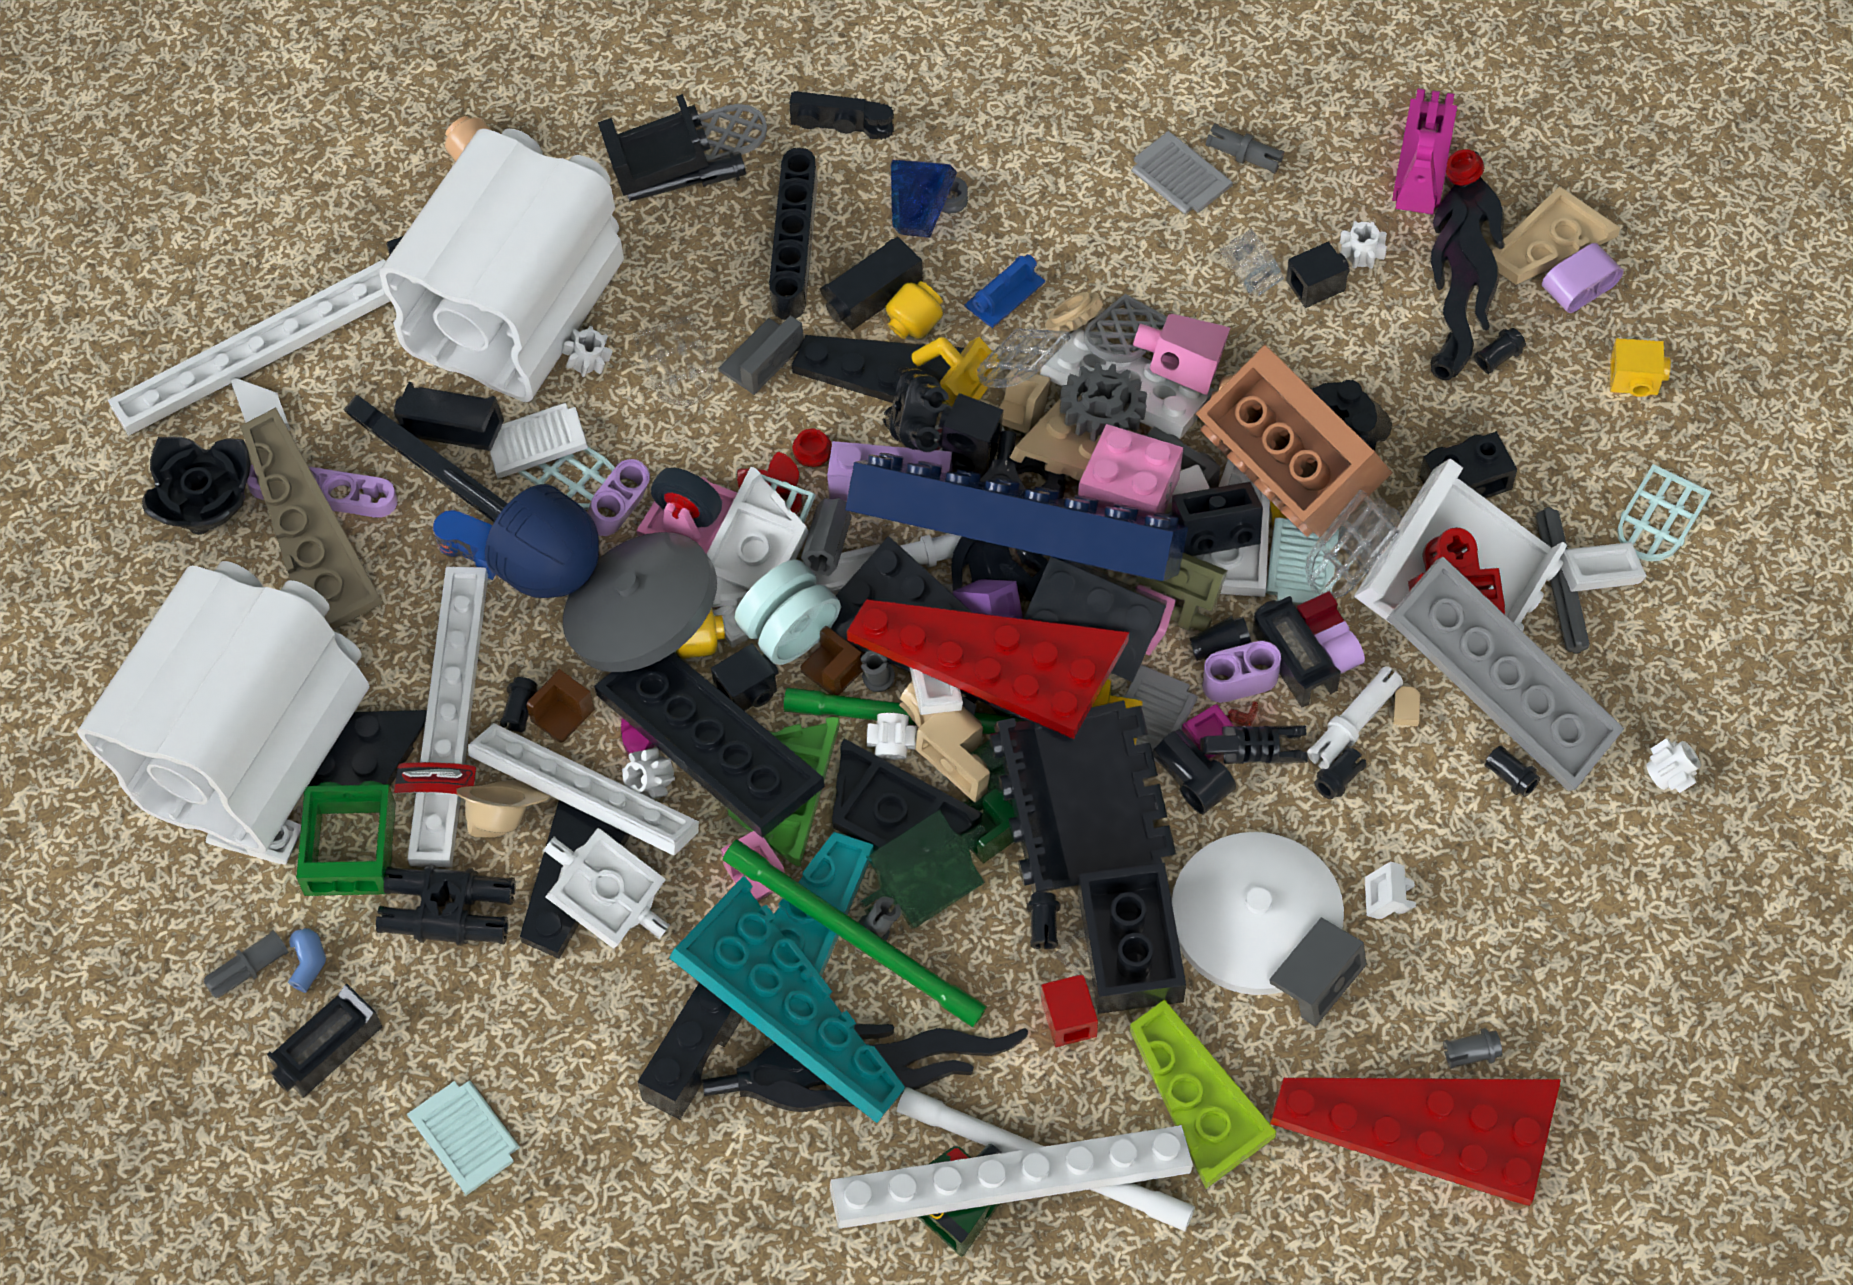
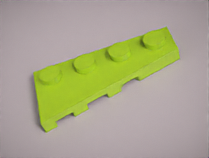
M1165 1000L1130 1024V1033L1175 1126L1182 1125L1190 1157L1206 1189L1275 1139L1276 1130Z

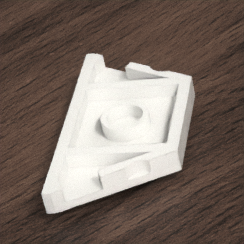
M750 467L707 552V556L713 563L717 575V591L712 607L739 605L745 594L766 573L783 562L797 558L809 534L806 525L789 509L785 501L763 479L761 473L754 467Z

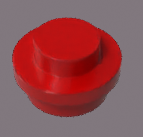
M1462 149L1449 157L1446 174L1451 183L1467 185L1481 177L1485 165L1482 158L1474 151Z
M814 428L800 432L792 446L793 456L796 461L807 467H816L827 462L832 448L829 437L821 430Z

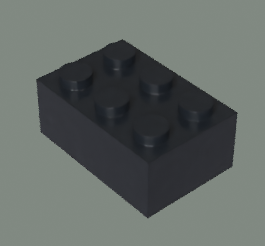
M1051 556L1024 619L1129 632V641L1111 673L1133 682L1164 613L1167 601L1081 563Z
M1165 863L1079 874L1078 897L1097 1013L1102 1014L1153 1007L1163 1000L1168 1004L1183 1003L1186 980Z

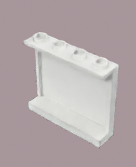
M1449 459L1433 469L1354 597L1388 621L1387 617L1409 593L1408 581L1422 573H1426L1422 557L1425 545L1450 528H1463L1470 532L1476 540L1480 569L1499 568L1505 602V616L1523 631L1524 625L1521 623L1527 612H1532L1541 602L1544 593L1540 590L1546 580H1551L1562 567L1563 561L1560 557L1567 545L1561 542L1552 548L1459 480L1458 476L1463 467Z

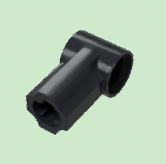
M1180 728L1169 733L1153 749L1154 758L1177 781L1185 801L1199 814L1204 815L1236 789V782L1228 769L1217 760L1212 759L1210 761Z

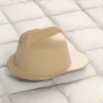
M519 780L500 781L482 786H469L457 789V795L465 799L467 830L473 837H499L515 831L520 825L527 806L541 803L551 797Z

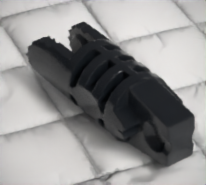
M1305 725L1222 727L1223 735L1200 738L1201 752L1204 755H1223L1224 764L1308 762L1307 752L1301 750L1280 752L1279 737L1295 739L1306 736Z

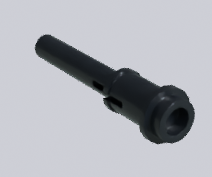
M733 151L729 152L730 156L708 161L709 166L631 193L628 195L629 202L699 183L706 187L707 185L736 178V181H740L741 176L747 175L741 153L734 155Z

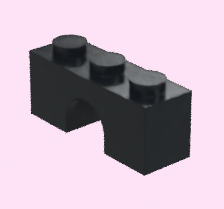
M700 982L637 1081L642 1101L681 1120L702 1085V1071L712 1050L717 1044L723 1047L726 1046L743 1018Z

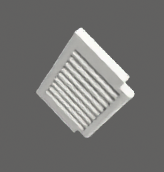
M563 403L502 424L490 454L499 479L587 449L588 445L576 407L568 409L567 404Z

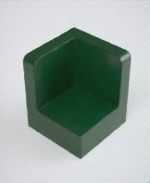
M995 788L983 797L981 823L959 836L983 864L1013 843L1008 820L1015 817L1013 806L1008 801H1004L1002 794Z

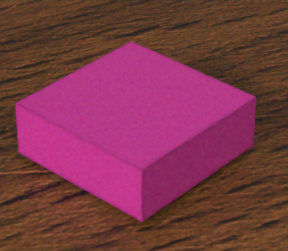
M1215 704L1183 723L1182 731L1200 750V738L1223 735L1222 727L1234 725L1219 706ZM1205 755V756H1206L1208 759H1210L1211 757H1213V756H1215V755Z

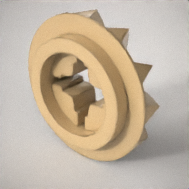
M1082 292L1063 301L1051 311L1045 327L1052 336L1066 335L1072 330L1076 331L1080 326L1087 324L1090 319L1096 317L1098 311L1101 310L1103 302L1097 292Z

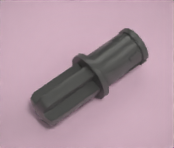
M272 930L268 935L243 952L239 949L236 950L234 958L205 976L204 984L212 996L220 998L248 978L252 977L255 980L258 978L257 972L289 952L278 934Z

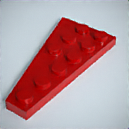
M866 599L847 630V640L1074 739L1129 641V632Z
M1283 1078L1270 1124L1530 1206L1534 1200L1561 1079Z

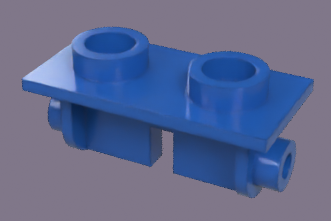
M1029 254L1018 256L1009 267L982 290L976 292L975 296L964 304V307L991 328L995 327L1045 283V280L1034 271V268L1037 266L1036 260Z

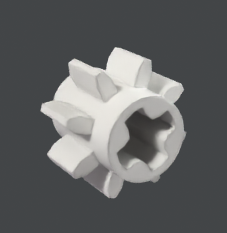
M1355 221L1353 222L1351 232H1341L1340 253L1345 258H1348L1352 263V268L1368 266L1372 269L1376 258L1385 259L1387 233L1379 232L1374 222L1358 223Z
M592 326L581 332L574 328L571 332L570 341H565L562 349L563 354L570 355L566 367H573L581 373L582 377H585L587 373L593 370L601 374L605 365L604 362L610 361L613 351L610 348L604 347L608 335H601L593 330Z
M878 714L877 724H868L867 747H876L875 755L882 759H906L907 749H915L917 726H908L909 716L904 714Z
M1666 738L1650 748L1653 755L1650 756L1651 761L1646 766L1649 775L1659 788L1663 790L1668 787L1671 790L1676 788L1680 793L1696 783L1694 776L1697 774L1696 770L1701 767L1695 751L1685 741H1681L1678 744L1676 741L1671 743Z
M658 748L630 753L629 759L631 762L622 769L625 786L651 799L667 796L666 786L675 780L671 759L659 756Z

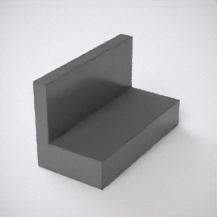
M791 315L781 325L768 318L718 368L719 372L755 395L799 350L804 340L802 323Z
M1321 917L1269 979L1270 984L1298 1000L1301 1018L1316 1027L1367 965L1364 942Z

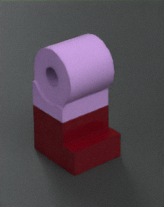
M1328 591L1298 605L1297 610L1334 666L1342 674L1363 664L1365 657L1358 639L1349 631L1348 625L1337 610V601L1331 592Z

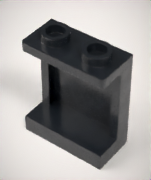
M683 94L676 96L680 107L678 113L619 134L612 117L598 122L623 196L709 166L704 151L711 149L703 127L696 130L702 124L695 104L687 107Z

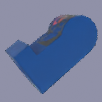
M451 510L441 513L433 523V531L440 551L446 556H463L474 561L476 567L487 569L489 579H494L496 574L488 568L485 560L486 541L492 525L459 511Z

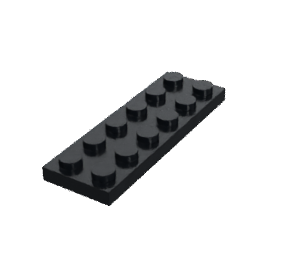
M674 652L662 660L640 669L626 672H611L594 685L596 696L762 838L825 787L823 776Z

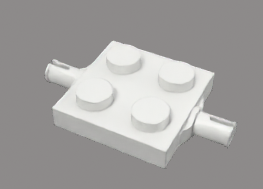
M597 828L586 844L574 852L557 840L555 836L543 849V852H546L563 865L558 881L546 895V898L613 949L621 942L626 933L638 924H641L658 939L661 938L670 926L669 923L650 910L654 895L666 879L601 829Z

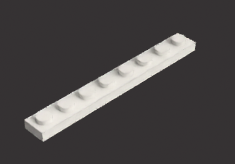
M383 259L109 399L108 402L127 435L130 436L231 384L232 379H240L390 302L391 300L384 293L379 276V271L386 261Z
M446 567L420 762L465 764L488 583L486 568ZM416 793L407 858L410 866L429 867L430 865H435L436 867H452L460 796L449 793Z
M1182 1125L831 1179L830 1192L838 1229L1190 1174L1193 1163Z

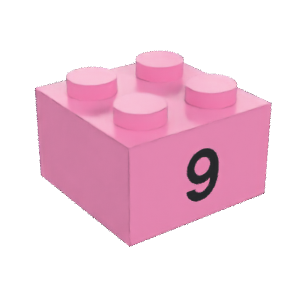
M1106 424L1079 482L1078 495L1098 499V507L1106 508V506L1114 507V504L1136 507L1139 509L1138 515L1146 517V515L1154 516V513H1165L1180 478L1183 447Z

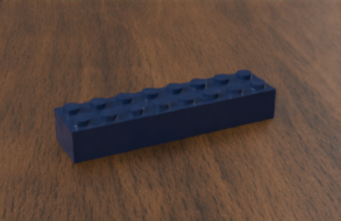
M889 453L868 455V460L854 462L845 507L846 511L1159 581H1165L1179 575L1189 527L1177 524L1179 517L1164 513H1154V516L1146 515V517L1138 515V508L1122 504H1114V507L1106 506V508L1098 507V499L1075 495L1074 498L1061 499L1058 498L1059 491L1050 488L1035 487V490H1020V482L996 478V481L986 480V482L980 481L981 474L967 470H957V473H942V465L918 461V464L908 463L906 465L903 464L904 457Z

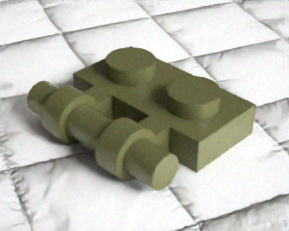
M1183 553L1179 575L1165 581L1138 576L1136 582L1151 587V590L1163 595L1167 593L1184 600L1183 606L1174 604L1170 619L1178 622V627L1188 631L1194 628L1202 632L1210 627L1212 618L1198 613V608L1202 607L1212 611L1216 607L1228 570Z

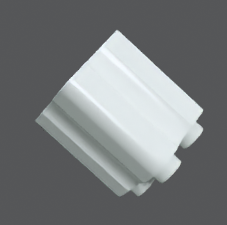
M489 129L478 130L379 271L384 293L391 300L396 310V319L393 324L401 346L418 359L447 371L467 375L488 388L522 402L531 401L562 355L564 342L570 341L571 332L574 328L576 330L579 329L624 260L621 239L617 235L619 225L612 216L615 205L610 187L611 180L607 171L596 161L582 155H574L570 160L545 156L534 139L516 129H505L502 134Z
M228 561L220 562L215 571L198 566H189L81 724L77 733L92 753L114 772L120 787L130 799L146 813L186 829H197L207 832L230 844L257 853H265L370 686L356 665L362 656L361 651L348 638L332 630L324 618L330 609L329 604L322 595L311 587L292 580L286 581L281 590L263 587L261 582L251 572Z

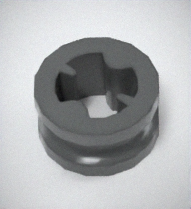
M955 176L941 178L934 187L936 207L948 214L962 211L968 203V186L965 181ZM950 191L957 192L958 197L955 198L952 195V199L945 198V192L949 195Z

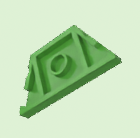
M838 717L826 718V723L802 728L801 724L784 727L778 732H770L823 776L825 781L840 727ZM821 791L764 836L773 850L795 866H801ZM728 809V815L748 831H754Z

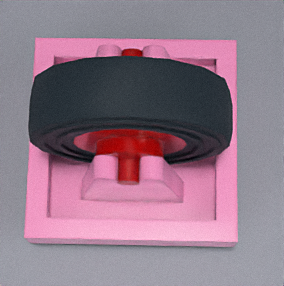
M676 467L665 468L657 475L651 486V495L654 503L636 530L637 535L642 536L657 532L681 534L696 541L707 554L737 492L710 483L705 477L700 478L687 470Z

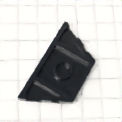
M427 710L354 712L308 786H318L324 782H334L340 785H360L367 781H375L391 786L396 778L398 765L407 761L414 749L413 743L423 727H425Z
M845 738L841 742L836 799L832 816V825L835 830L848 837L873 844L875 852L906 867L981 823L982 813Z

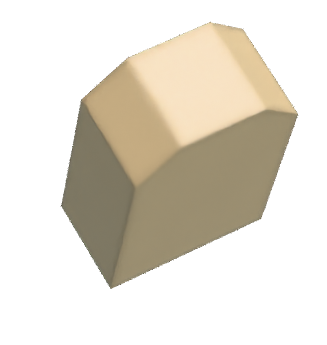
M1401 686L1395 691L1393 724L1418 726L1420 692L1415 687Z

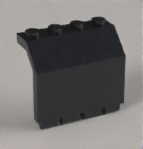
M1123 700L1091 707L1074 739L1031 720L1015 722V718L997 721L994 726L996 733L989 734L994 759L1002 758L1005 775L999 776L1000 788L1004 801L1011 800L1015 817L1008 819L1010 832L1014 844L1021 842L1025 859L1018 860L1019 871L1023 885L1031 884L1033 894L1078 886L1079 874L1162 863L1161 858L1176 855L1170 825L1154 828L1153 821L1168 817L1160 784L1144 787V779L1158 776L1151 744L1135 745L1133 740L1134 738L1148 735L1142 706L1126 708Z

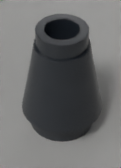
M1230 616L1198 633L1196 636L1189 638L1196 661L1206 660L1211 654L1218 651L1252 643L1243 616L1236 619Z

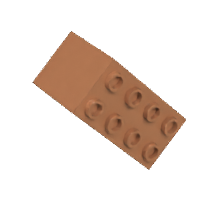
M1266 345L1196 413L1205 423L1200 431L1307 538L1314 532L1324 541L1393 473L1375 451Z

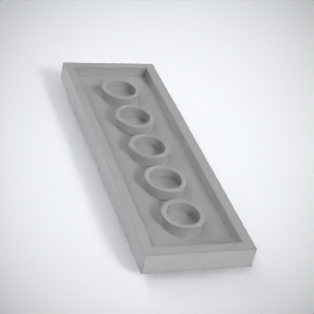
M1444 557L1437 559L1387 617V620L1568 792L1575 790L1624 730L1606 710Z

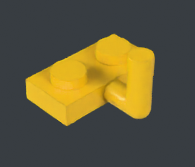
M945 337L937 338L912 353V361L917 366H921L939 355L951 366L940 381L941 388L949 396V400L946 401L950 406H953L959 393L980 400L1004 366L1001 360L980 337L971 340L961 354Z

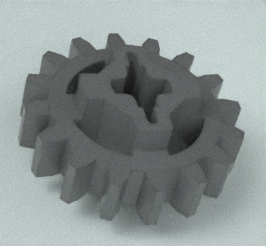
M1095 363L1094 371H1089L1086 367L1081 366L1079 377L1070 374L1067 385H1062L1060 413L1066 414V426L1077 424L1076 434L1080 436L1087 431L1091 433L1090 440L1093 442L1096 441L1098 435L1102 434L1106 424L1124 430L1131 429L1137 431L1140 420L1145 418L1147 407V392L1140 391L1142 381L1140 379L1130 381L1131 371L1128 369L1121 374L1117 373L1116 364H1111L1108 370H1103L1100 363ZM1082 394V399L1078 401V397ZM1129 404V408L1124 412L1125 405Z

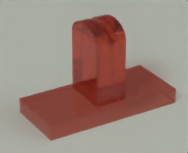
M1253 702L1248 714L1230 709L1227 715L1228 719L1236 724L1251 727L1258 712V702Z

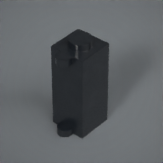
M898 236L889 240L880 249L829 284H825L820 288L822 296L827 300L826 309L836 322L840 323L843 321L851 330H854L886 308L887 303L904 284L923 282L922 259Z

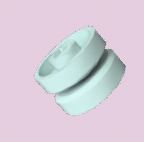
M796 559L783 562L760 578L745 594L734 616L736 624L751 639H759L760 650L773 664L778 665L792 662L820 641L819 631L824 626L831 628L841 609L838 598L826 586L816 585L815 574L802 561Z

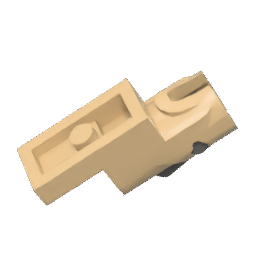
M912 681L902 693L900 699L903 702L899 706L908 713L919 727L915 750L976 803L987 793L990 771L985 762L978 755L971 754L980 745L983 731L981 722L974 716L976 705L962 696L963 705L961 711L920 715Z

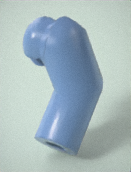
M309 928L294 931L289 939L290 947H295L300 964L288 983L303 993L308 991L326 962L320 937Z

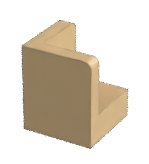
M1014 366L1008 375L1004 401L999 406L1000 409L1004 410L1002 425L1028 433L1045 410L1051 378Z

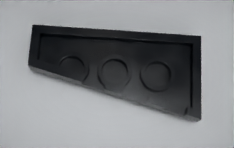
M805 335L791 365L792 373L891 403H893L895 389L892 387L891 380H897V378L892 376L896 369L901 367L919 369L927 375L934 377L940 383L951 366L941 355L921 366L914 364L912 353L925 346V344ZM955 347L960 354L964 350L962 347Z
M559 800L546 846L555 836L557 840L574 852L585 845L596 829L599 828L624 847L630 834ZM544 852L520 939L522 943L560 959L580 923L546 898V895L558 881L563 865Z

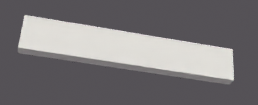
M495 723L468 744V756L671 855H676L699 831V821Z

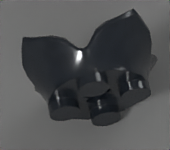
M1345 380L1343 382L1323 383L1317 387L1310 388L1372 450L1375 451L1378 441H1385L1390 436L1392 429L1390 417L1378 403L1370 399L1367 393L1362 391V387L1358 382Z
M158 437L150 457V471L155 487L147 490L142 498V507L145 514L166 525L189 529L193 534L197 535L204 534L210 529L226 523L243 506L245 500L244 490L251 465L245 441L243 439L226 438L215 442L210 449L206 450L193 440L184 437Z

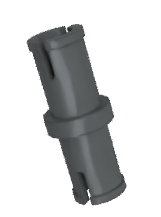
M1214 123L1210 130L1213 133L1208 135L1206 146L1235 156L1236 161L1244 164L1247 161L1276 174L1279 168L1278 162H1282L1285 151L1254 140L1255 136L1246 133L1243 136Z

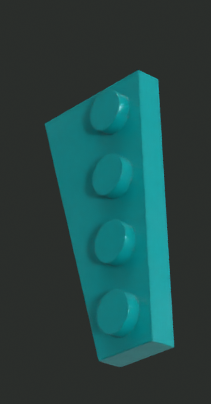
M833 832L802 872V878L798 883L848 915L874 853L873 844ZM782 898L778 903L779 908L774 913L776 916L773 921L785 938L793 939L822 977L839 936Z

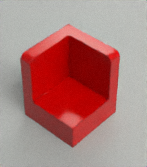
M1083 975L1041 984V1002L1055 1048L1097 1037L1098 1019Z

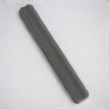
M1547 507L1537 512L1535 518L1540 540L1551 548L1561 542L1566 544L1559 511ZM1560 568L1558 573L1550 580L1565 649L1568 652L1578 654L1588 649L1590 643L1578 591L1571 592Z

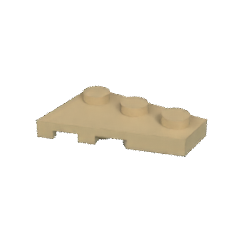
M1559 186L1504 239V248L1498 249L1495 247L1492 253L1497 262L1499 273L1517 285L1555 267L1592 243H1597L1600 246L1617 238L1620 227Z

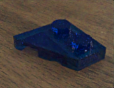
M892 160L890 164L892 226L901 235L930 238L958 172L950 164Z

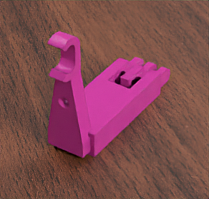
M1418 88L1416 99L1410 100L1392 201H1397L1395 209L1433 215L1434 208L1439 207L1457 106L1453 105L1455 94L1447 93L1444 104L1438 103L1440 91L1432 90L1431 101L1428 102L1424 101L1425 89Z

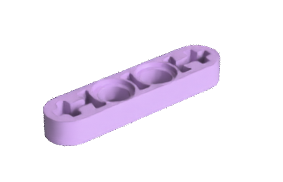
M252 464L250 465L247 485L254 497L263 499L257 481L258 477ZM309 467L333 511L369 517H385L391 514L397 506L398 499L393 484L386 479ZM345 485L351 488L349 495L345 498L335 499L330 496L331 491L335 487ZM359 489H362L364 494H360ZM379 493L385 494L386 498H380L378 503L372 502L371 498H377Z

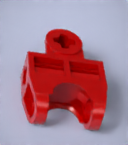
M1450 528L1425 545L1422 553L1425 572L1437 559L1444 557L1505 615V602L1499 568L1480 569L1477 543L1470 532L1463 528ZM1425 573L1408 581L1409 592Z

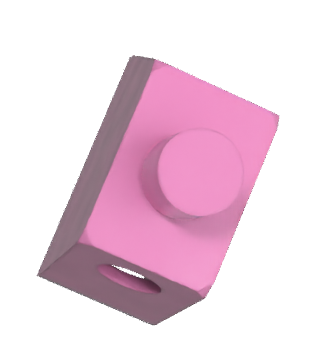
M1169 314L1162 330L1140 323L1133 346L1154 353L1150 365L1152 373L1207 395L1219 365L1230 328L1176 314Z

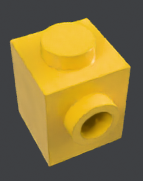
M1616 338L1610 357V392L1630 393L1636 397L1658 395L1662 381L1669 380L1671 369L1670 357H1664V341Z

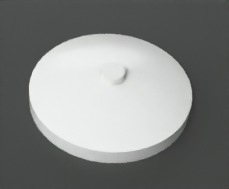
M1244 832L1233 834L1203 847L1186 863L1180 872L1172 895V907L1178 941L1184 957L1201 975L1211 982L1228 990L1244 994L1268 995L1283 992L1271 985L1269 979L1321 917L1340 929L1343 927L1344 906L1342 895L1336 879L1329 868L1315 853L1305 846L1289 838L1271 833Z

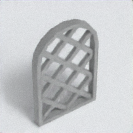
M727 105L699 114L702 124L700 127L706 128V137L709 136L711 131L723 134L719 142L707 139L709 145L715 147L711 155L705 154L707 162L730 156L729 152L732 151L734 155L741 153V155L758 148L765 140L767 134L765 117L759 110L750 105ZM736 111L734 116L726 114L727 112ZM746 111L754 116L751 121L739 118L741 113ZM719 117L730 121L726 129L715 126ZM712 118L710 123L703 122V120ZM758 118L762 122V125L756 123ZM736 123L747 126L743 135L731 131ZM752 128L762 131L757 139L748 136ZM728 136L739 139L735 148L724 144ZM744 142L750 143V144H748V145L742 147V145L744 144ZM720 149L727 151V152L718 154V152L720 151Z
M1124 294L1088 324L1084 332V343L1092 353L1107 361L1116 363L1133 362L1141 358L1148 351L1133 345H1127L1125 338L1135 339L1140 323L1156 329L1163 328L1167 316ZM1123 304H1124V306H1125V308H1126V309H1118V308H1119L1120 306H1122ZM1116 314L1128 315L1130 321L1118 320ZM1134 315H1146L1148 321H1136ZM1108 316H1111V319H1112V320H1105V319H1106ZM1102 326H1114L1116 332H1104ZM1121 326L1133 327L1135 333H1124ZM1097 327L1098 332H1092L1091 330ZM1090 337L1101 338L1102 344H1094ZM1107 338H1119L1121 344H1109ZM1111 350H1123L1124 354H1115Z

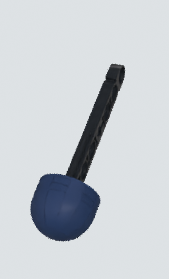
M355 395L343 409L351 418L376 437L380 438L395 451L494 522L486 541L485 560L488 568L513 588L534 598H554L566 596L576 591L589 579L599 558L597 528L588 512L556 487L549 484L535 485L522 491L507 503L388 416L378 411L360 396Z

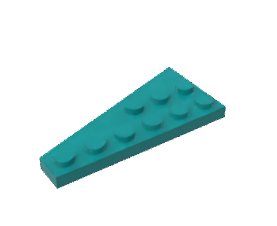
M743 875L674 948L669 959L874 1122L878 1123L904 1091L905 1086L877 1049L864 1043L854 1029L856 1025L855 1020L848 1011L842 1013L830 998L833 991L796 942L783 936L773 922L776 916L767 905L761 907L750 892L753 886Z

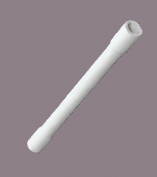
M908 1087L904 1090L898 1103L897 1112L930 1126L941 1127L984 1146L992 1144L1002 1153L1045 1147L948 1107L942 1101ZM1134 1183L1090 1189L1143 1211L1149 1217L1182 1231L1187 1230L1195 1210V1206L1160 1191H1151Z

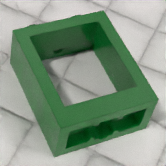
M375 781L363 782L360 785H340L334 782H324L318 786L306 787L304 791L296 875L304 896L385 894L384 877H389V875L385 874L388 866L391 867L396 802L389 785H383ZM379 813L376 861L318 862L322 814Z

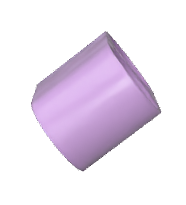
M1592 243L1552 268L1543 279L1542 287L1568 313H1573L1613 288L1621 279L1624 270L1597 243Z
M627 459L620 462L594 494L588 514L594 521L599 536H609L619 530L642 500L650 480V473L642 462L635 459ZM621 479H631L638 487L628 488L621 483ZM598 508H609L615 513V516L605 517L598 512Z
M1256 641L1211 654L1206 659L1204 665L1203 692L1212 701L1221 703L1271 690L1277 684L1279 678L1280 651L1270 642ZM1262 664L1267 666L1268 669L1260 670L1255 668L1254 665ZM1226 675L1230 679L1219 680L1216 679L1214 676Z

